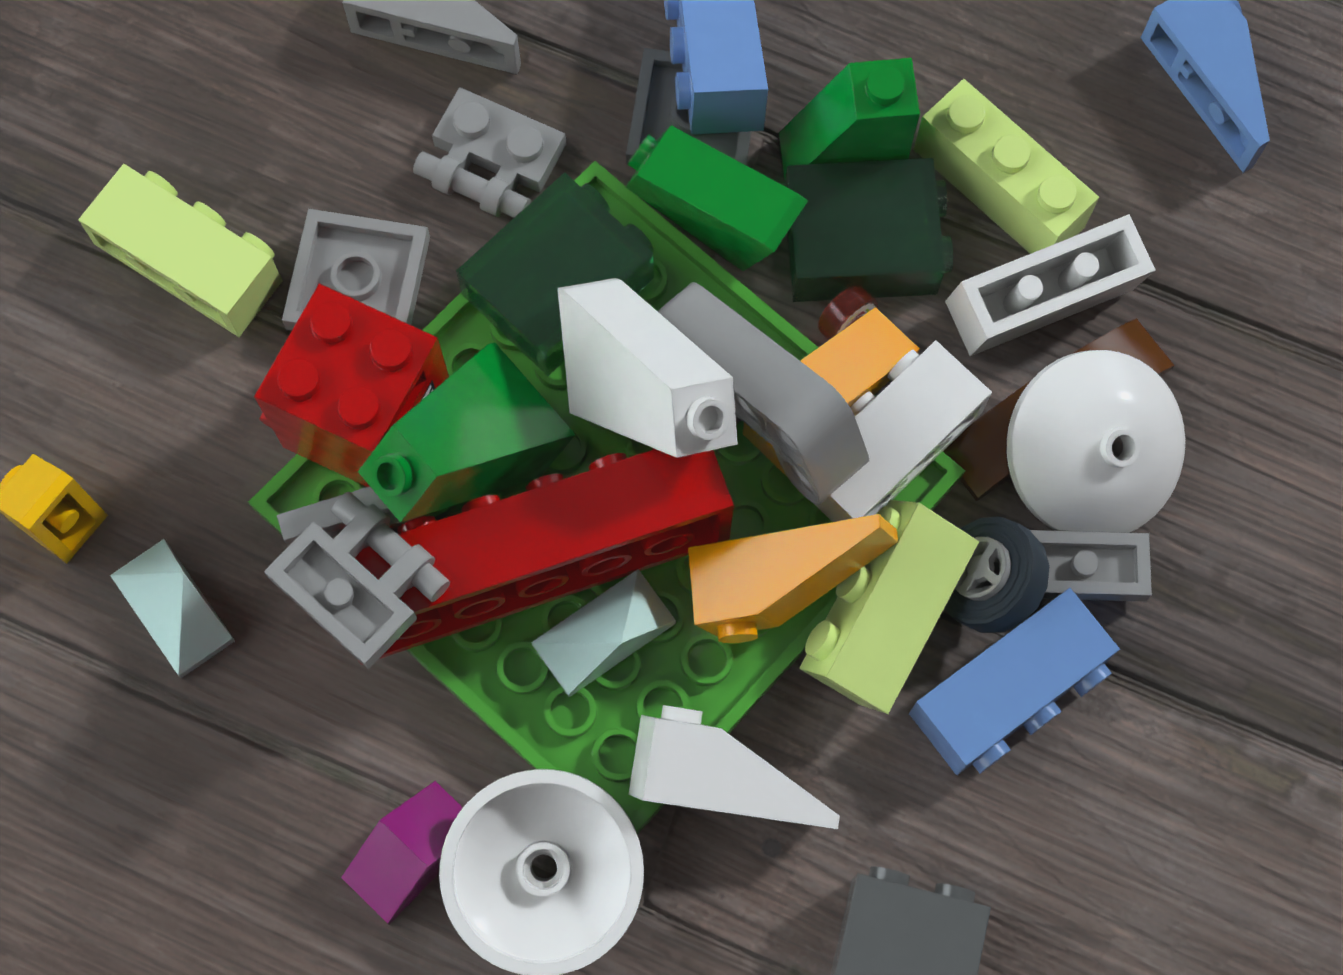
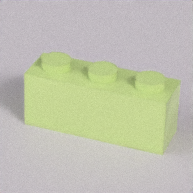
M965 79L961 80L922 116L913 150L1027 252L1031 254L1074 237L1085 228L1099 196Z
M123 164L78 219L94 245L234 335L240 337L282 283V278L273 261L275 256L273 250L251 233L245 232L242 237H239L225 228L226 222L204 203L197 201L192 207L176 197L178 195L176 189L158 174L148 171L143 176Z
M889 500L887 506L881 508L876 513L897 529L898 543L837 585L836 595L838 597L826 619L816 625L810 633L805 646L807 655L799 668L855 703L889 714L979 543L978 540L921 503Z

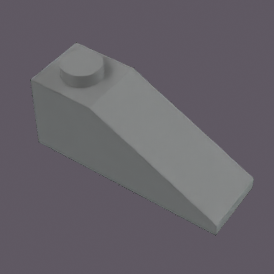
M343 0L342 2L351 33L518 75L521 60L517 34L475 0Z

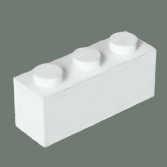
M1130 214L961 281L945 303L969 356H973L1130 292L1155 271V268Z
M936 340L921 355L915 350H911L903 356L888 374V378L892 382L875 397L868 391L850 407L867 449L869 462L820 505L815 504L832 522L875 515L881 508L887 506L889 500H893L983 413L992 391Z

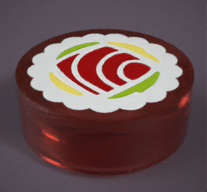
M862 286L850 287L837 295L824 309L818 321V330L830 340L875 307L878 308V302Z

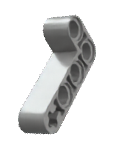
M695 282L690 283L657 311L733 377L735 415L773 445L785 474L808 500L820 505L869 462V455L855 416L841 394L821 376L704 287Z

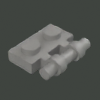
M459 87L432 134L434 146L449 152L448 155L440 159L422 151L414 163L413 173L432 181V188L444 194L452 195L454 192H457L479 202L480 209L493 216L498 217L504 213L522 221L529 210L531 199L514 191L518 184H521L534 191L541 192L567 145L566 134ZM471 163H474L496 173V176L492 177L489 181L467 171Z
M346 492L335 502L331 509V512L346 525L334 539L313 521L272 562L264 573L369 670L417 619L414 611L399 598L408 589L415 587L431 602H434L447 590L450 581L433 566L435 558L419 544L411 547L388 526L390 518L374 504L366 506L351 492ZM369 546L391 565V568L379 580L355 559L362 549Z

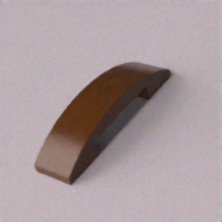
M1137 318L1109 331L1074 352L1089 350L1120 352L1142 361L1160 377L1171 371L1175 366ZM1029 382L968 426L943 451L965 470L960 481L976 501L1011 479L1007 460L1008 427L1015 405Z

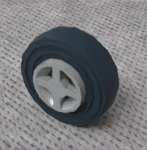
M1003 517L979 518L961 528L962 531L978 540L979 543L951 594L945 610L955 621L978 632H1006L1023 623L1038 608L1048 587L1050 565L1044 546L1023 525Z

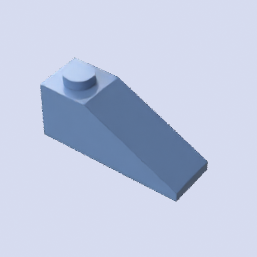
M1167 0L1153 9L1141 39L1244 173L1253 168L1270 139L1248 23L1242 14L1240 4L1237 0Z

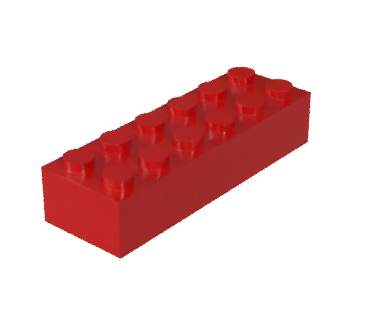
M654 448L627 458L625 453H614L592 462L587 472L565 479L562 474L546 475L527 484L525 487L526 492L500 500L498 495L479 497L466 503L461 508L462 513L438 521L433 516H424L405 522L398 527V535L411 547L419 544L435 558L433 566L450 581V585L443 595L434 602H431L415 587L408 589L399 598L414 611L417 619L379 659L628 576L638 569L642 571L689 555V547L730 540L734 504L714 450L678 458ZM370 546L362 549L355 557L378 580L391 568V565Z

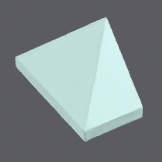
M164 539L110 575L180 678H183L235 642L232 635Z
M638 569L531 643L568 697H571L676 624V620Z

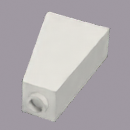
M613 278L558 288L570 414L676 458L738 445L733 377L620 279Z

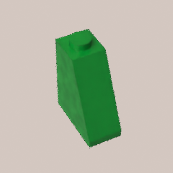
M912 58L849 63L779 132L778 140L785 187L794 191L903 181L920 117Z
M672 125L658 140L648 134L627 163L628 166L636 171L626 185L628 190L741 271H745L775 252L808 202L807 199L797 192Z

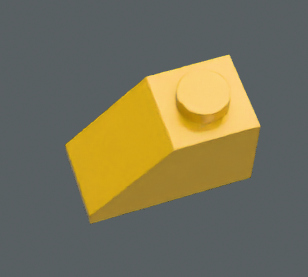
M32 454L24 465H18L11 469L0 483V513L66 564L108 516L71 476L35 454Z

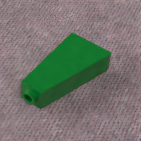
M494 342L482 348L393 424L358 470V473L401 523L541 477L576 434Z

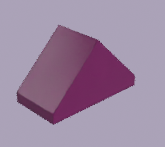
M436 781L432 782L378 821L341 878L390 925L439 874L441 853L446 836L463 807Z

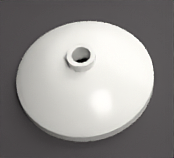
M1089 350L1073 353L1054 361L1041 370L1029 382L1019 397L1011 415L1007 434L1008 467L1015 489L1030 512L1043 524L1055 531L1130 533L1152 519L1170 498L1180 477L1185 454V431L1178 403L1167 384L1152 368L1130 355L1108 350ZM1119 436L1123 442V450L1120 456L1116 458L1112 452V444Z
M554 769L525 770L502 777L489 784L469 800L458 813L448 831L442 848L439 872L440 890L445 909L454 928L465 943L483 959L499 968L516 974L561 975L573 972L596 961L606 954L624 935L635 916L642 895L644 883L643 854L639 838L630 818L621 805L603 788L588 779L566 771ZM539 855L552 857L557 864L556 873L550 878H540L535 875L532 870V861L535 857Z

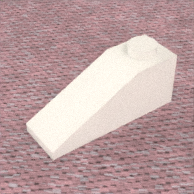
M663 705L661 718L641 715L628 795L649 802L838 829L840 815L723 729L702 725L703 711Z

